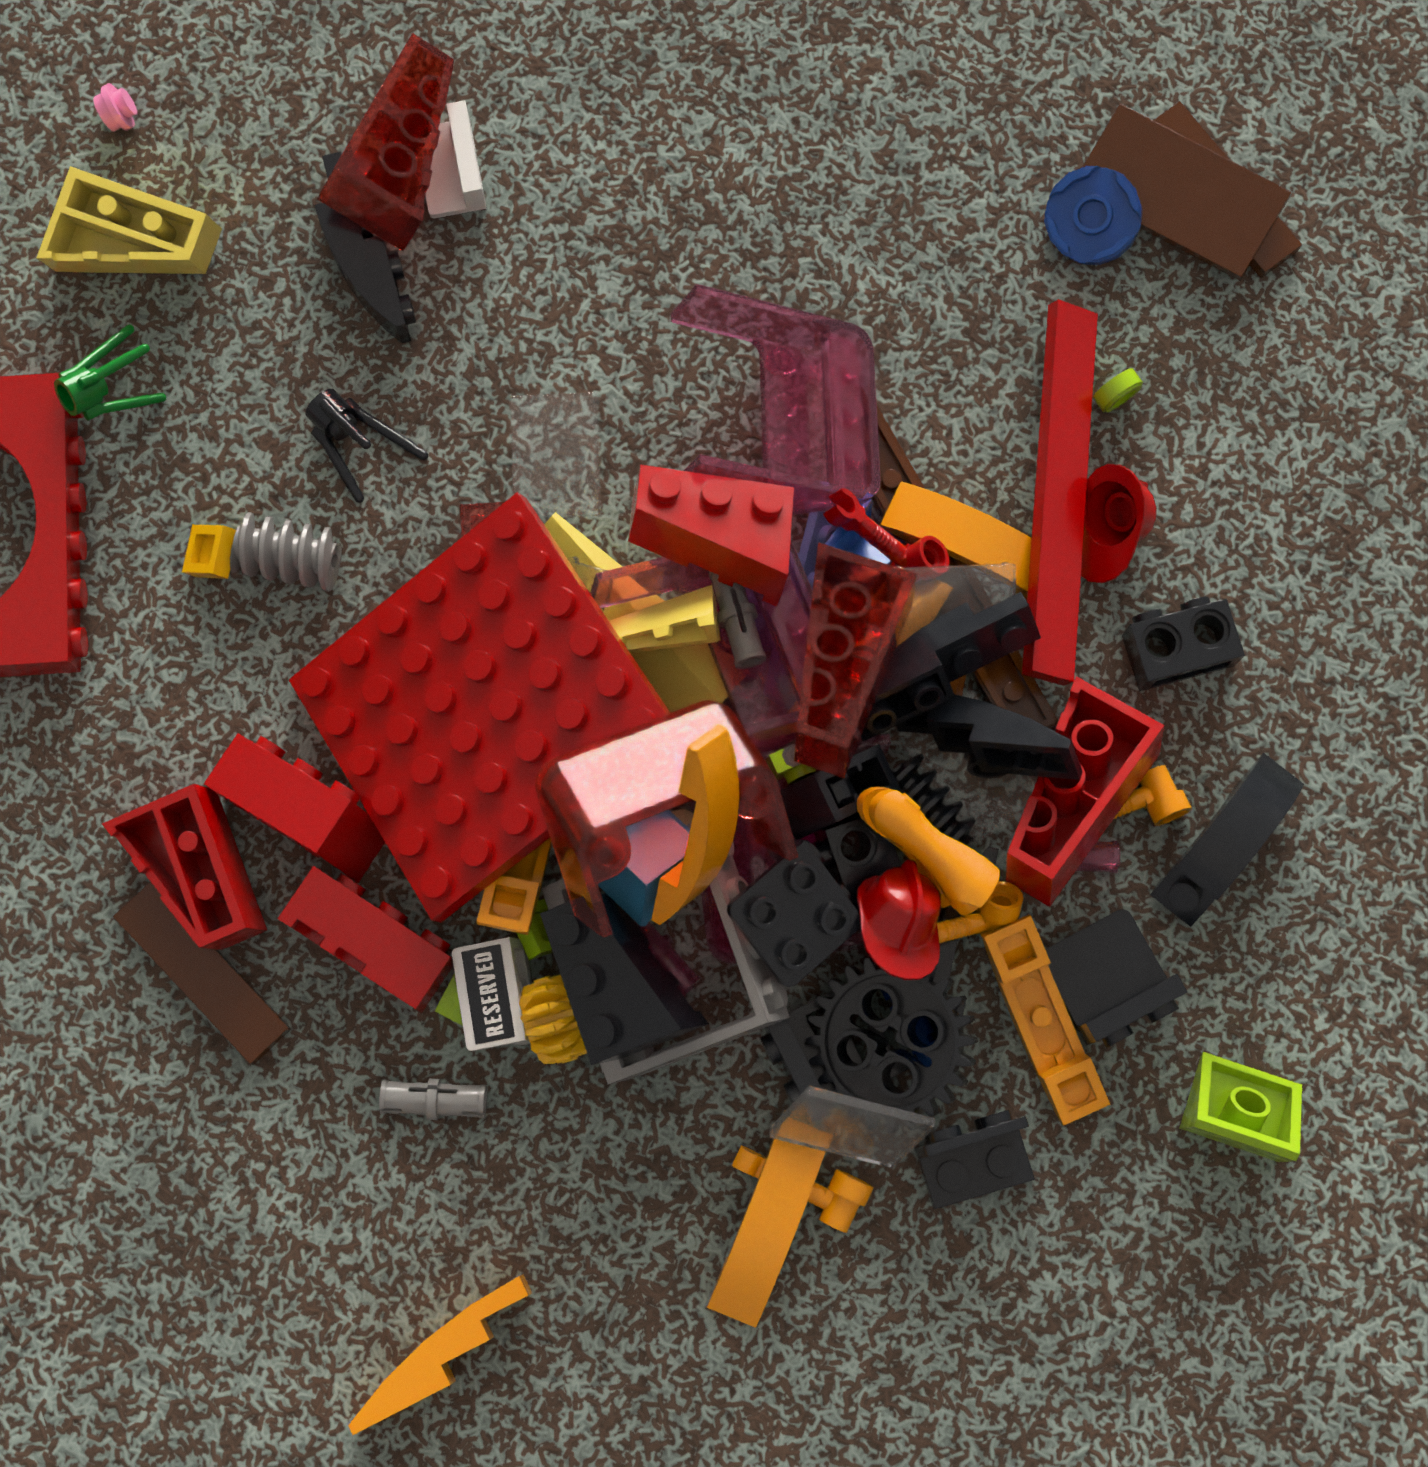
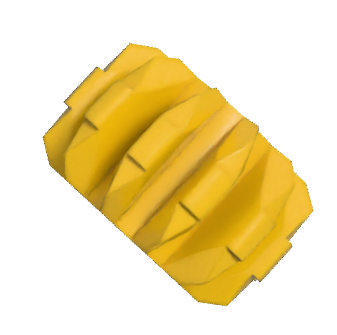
M561 975L545 976L534 980V983L523 986L519 1000L522 1010L520 1019L524 1023L525 1035L528 1036L531 1050L537 1054L538 1059L543 1064H559L576 1060L578 1056L587 1054Z

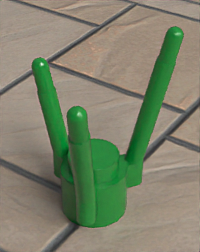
M126 325L75 366L58 374L59 378L54 381L55 392L60 403L69 414L76 416L83 413L85 419L89 421L105 413L148 406L166 400L167 397L164 393H156L101 403L103 396L108 394V386L104 378L132 363L150 350L148 344H142L98 369L91 368L134 332V326Z

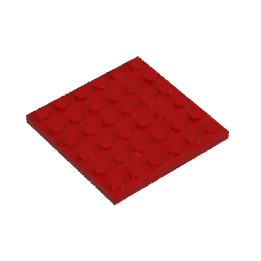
M518 492L289 679V682L352 788L361 796V803L430 919L440 923L573 820L575 815L609 792L683 733L527 498Z

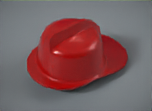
M1106 464L1097 468L1087 479L1081 576L1089 582L1106 583L1122 574L1127 569L1138 542L1149 534L1156 521L1157 506L1154 496L1148 489V483L1139 480L1131 470L1123 465Z
M908 859L900 867L891 868L884 871L880 876H873L864 880L857 890V903L862 939L866 952L874 963L891 976L903 980H920L931 974L939 962L940 943L937 921L941 910V894L937 886L927 876L918 872L916 862Z

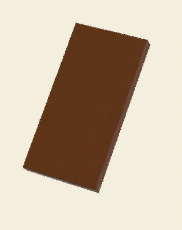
M1121 103L1083 167L1100 166L1122 173L1136 188L1143 209L1141 229L1239 281L1243 278L1291 196V191Z

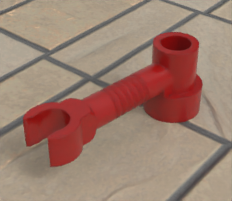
M841 488L829 496V499L836 506L823 513L826 520L835 527H842L847 531L856 532L892 561L889 568L890 575L900 587H909L919 580H931L948 569L950 563L949 554L944 544L936 537L927 535L911 545L909 543L903 545L866 515L864 507L859 504L858 499L850 490Z

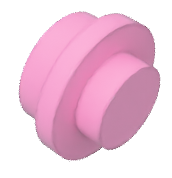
M110 83L102 86L101 93L96 95L93 101L104 124L113 132L121 128L125 131L133 128L135 123L132 116L137 114V109L131 96L124 88L117 90Z

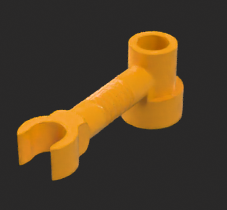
M1160 765L1146 773L1140 782L1142 787L1133 791L1114 819L1122 815L1124 816L1126 813L1129 814L1131 811L1134 812L1147 808L1154 825L1161 826L1186 815L1192 810V807L1184 791L1177 790L1166 765Z
M998 881L989 899L975 913L937 922L939 943L979 933L982 937V935L1015 922L1021 913L1023 893L1017 886L1009 882Z
M741 1145L732 1166L759 1179L766 1157ZM836 1169L827 1188L816 1182L814 1183L808 1202L823 1209L819 1217L821 1222L847 1233L859 1206H866L874 1187L845 1171Z

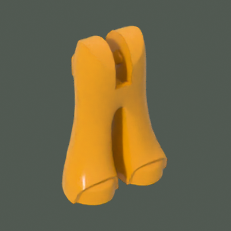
M870 787L860 793L857 798V811L860 817L869 827L898 847L908 859L916 862L918 872L927 876L937 886L941 894V908L951 905L960 915L966 916L986 903L1000 877V870L997 866L972 848L941 833L920 810L921 807L906 793L902 794L898 790L886 787Z

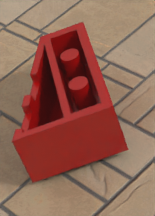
M237 733L204 782V785L228 802L299 844L317 858L320 857L346 876L359 883L385 843L369 814L356 805L361 796L336 780L331 787L321 783L319 780L323 773L300 758H297L293 765L284 761L282 758L286 752L268 739L260 736L256 743Z
M313 866L277 919L422 1013L453 967L452 957L446 954L451 945L426 928L420 936L404 926L408 919L405 914L385 901H382L378 908L362 898L366 889L342 873L334 880Z

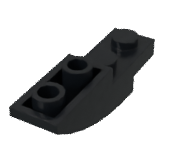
M341 151L324 155L322 158L333 200L315 204L314 206L336 264L351 291L366 311L401 343L410 342L411 337L408 325L416 323V318L409 294L402 296L399 294L396 281L405 279L398 251L388 252L383 235L374 237L368 212H358L355 198L364 195L356 167L347 169Z
M1019 592L974 615L968 603L965 602L930 622L893 649L858 684L844 703L862 741L864 742L878 734L884 733L956 697L950 682L1040 639L1041 636L1029 604L1023 594Z

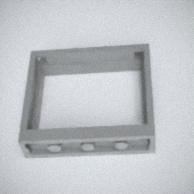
M691 823L686 825L689 829L691 828ZM733 842L728 856L718 875L710 884V888L754 1013L649 1054V1058L625 1066L623 1059L601 1063L608 1085L639 1077L790 1018L786 1008L788 997L785 987L777 981L727 913L728 903L748 886L747 882L739 876L732 856L734 854ZM581 870L541 889L548 910L582 895H588V893L600 887Z

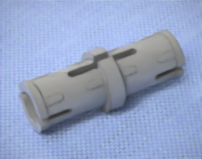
M709 571L708 575L710 580H712L720 612L717 614L718 623L721 628L726 629L735 668L746 669L762 664L766 661L767 657L763 651L755 624V619L758 617L755 604L749 603L744 586L734 583L733 587L717 581L719 575Z
M429 1078L428 1083H407L382 1080L379 1097L380 1114L404 1113L426 1115L427 1120H438L439 1116L485 1118L487 1085L441 1083V1079Z

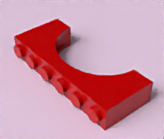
M59 373L0 376V450L14 457L23 468L33 491L36 509L35 535L29 557L17 579L0 597V677L81 672V657H86L88 654L87 632L84 627H80V609L86 608L88 603L86 582L83 578L80 579V560H86L87 557L86 537L82 530L79 531V513H84L87 505L84 485L79 483L78 466L84 465L86 461L85 443L83 437L78 436V419L84 418V415L80 413L72 416L60 403L54 388V381L59 378Z

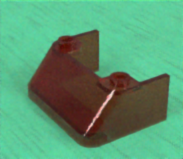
M713 700L695 703L552 758L538 771L535 789L574 915L602 938L613 934L598 883L617 876L627 866L631 857V843L626 827L692 801V799L678 792L687 746L718 724L728 729L734 748L739 778L738 815L750 820L757 843L788 861L799 857L778 781L739 718L728 706Z

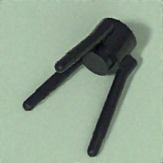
M327 389L319 393L306 409L307 418L315 425L311 432L312 436L323 446L347 489H349L354 500L358 503L364 501V496L331 440L334 438L339 441L349 435L362 448L369 449L371 442L356 427L357 419L423 461L428 459V453L363 410L352 398L344 400L334 389Z

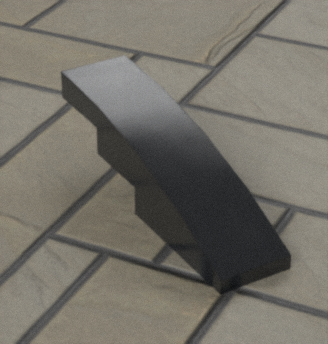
M955 695L956 697L896 726L900 732L932 734L939 751L974 754L981 772L1080 780L1083 773L1072 740L1028 717L988 702Z

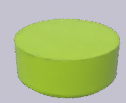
M1129 368L1105 383L1092 398L1102 412L1108 413L1120 407L1137 394L1143 386V381L1133 368Z

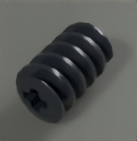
M922 753L907 759L893 769L892 772L901 789L899 792L902 794L906 793L921 807L920 810L941 833L966 846L977 837L969 835L977 821L974 817L962 821L956 819L963 807V803L958 801L946 806L943 803L950 791V787L946 785L934 790L930 787L937 775L936 770L933 769L922 774L918 773L917 769L925 758Z

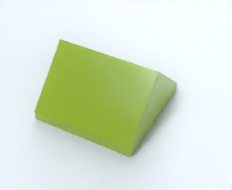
M1203 1052L1179 1129L1277 1162L1297 1161L1300 1155L1302 1084Z

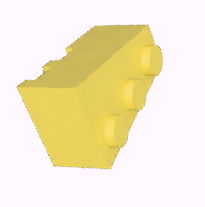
M70 166L36 259L55 272L206 274L222 228L205 213Z

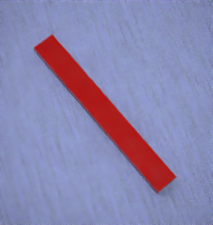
M1058 299L1048 305L1027 595V603L1041 638L1024 646L1022 674L1065 686L1073 683L1075 676L1098 313Z

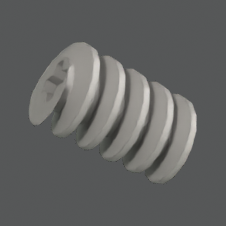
M248 512L234 535L230 554L231 573H235L241 567L242 573L249 577L256 576L261 571L262 577L270 581L276 579L280 574L281 580L286 584L295 583L300 578L301 584L307 588L314 587L319 580L320 587L324 591L329 592L333 589L337 580L342 547L340 542L333 543L331 527H325L318 540L313 538L312 524L306 523L300 535L296 536L294 535L292 520H285L280 532H275L272 516H266L259 529L255 528L254 514Z

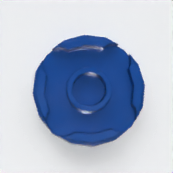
M1085 166L1069 172L1053 187L1046 204L1044 223L1050 241L1064 257L1079 264L1101 265L1119 258L1133 245L1141 229L1143 209L1136 188L1122 173L1100 166Z

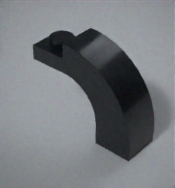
M1263 753L1234 786L1209 824L1156 885L1150 895L1191 927L1214 900H1218L1260 850L1295 802L1304 783Z

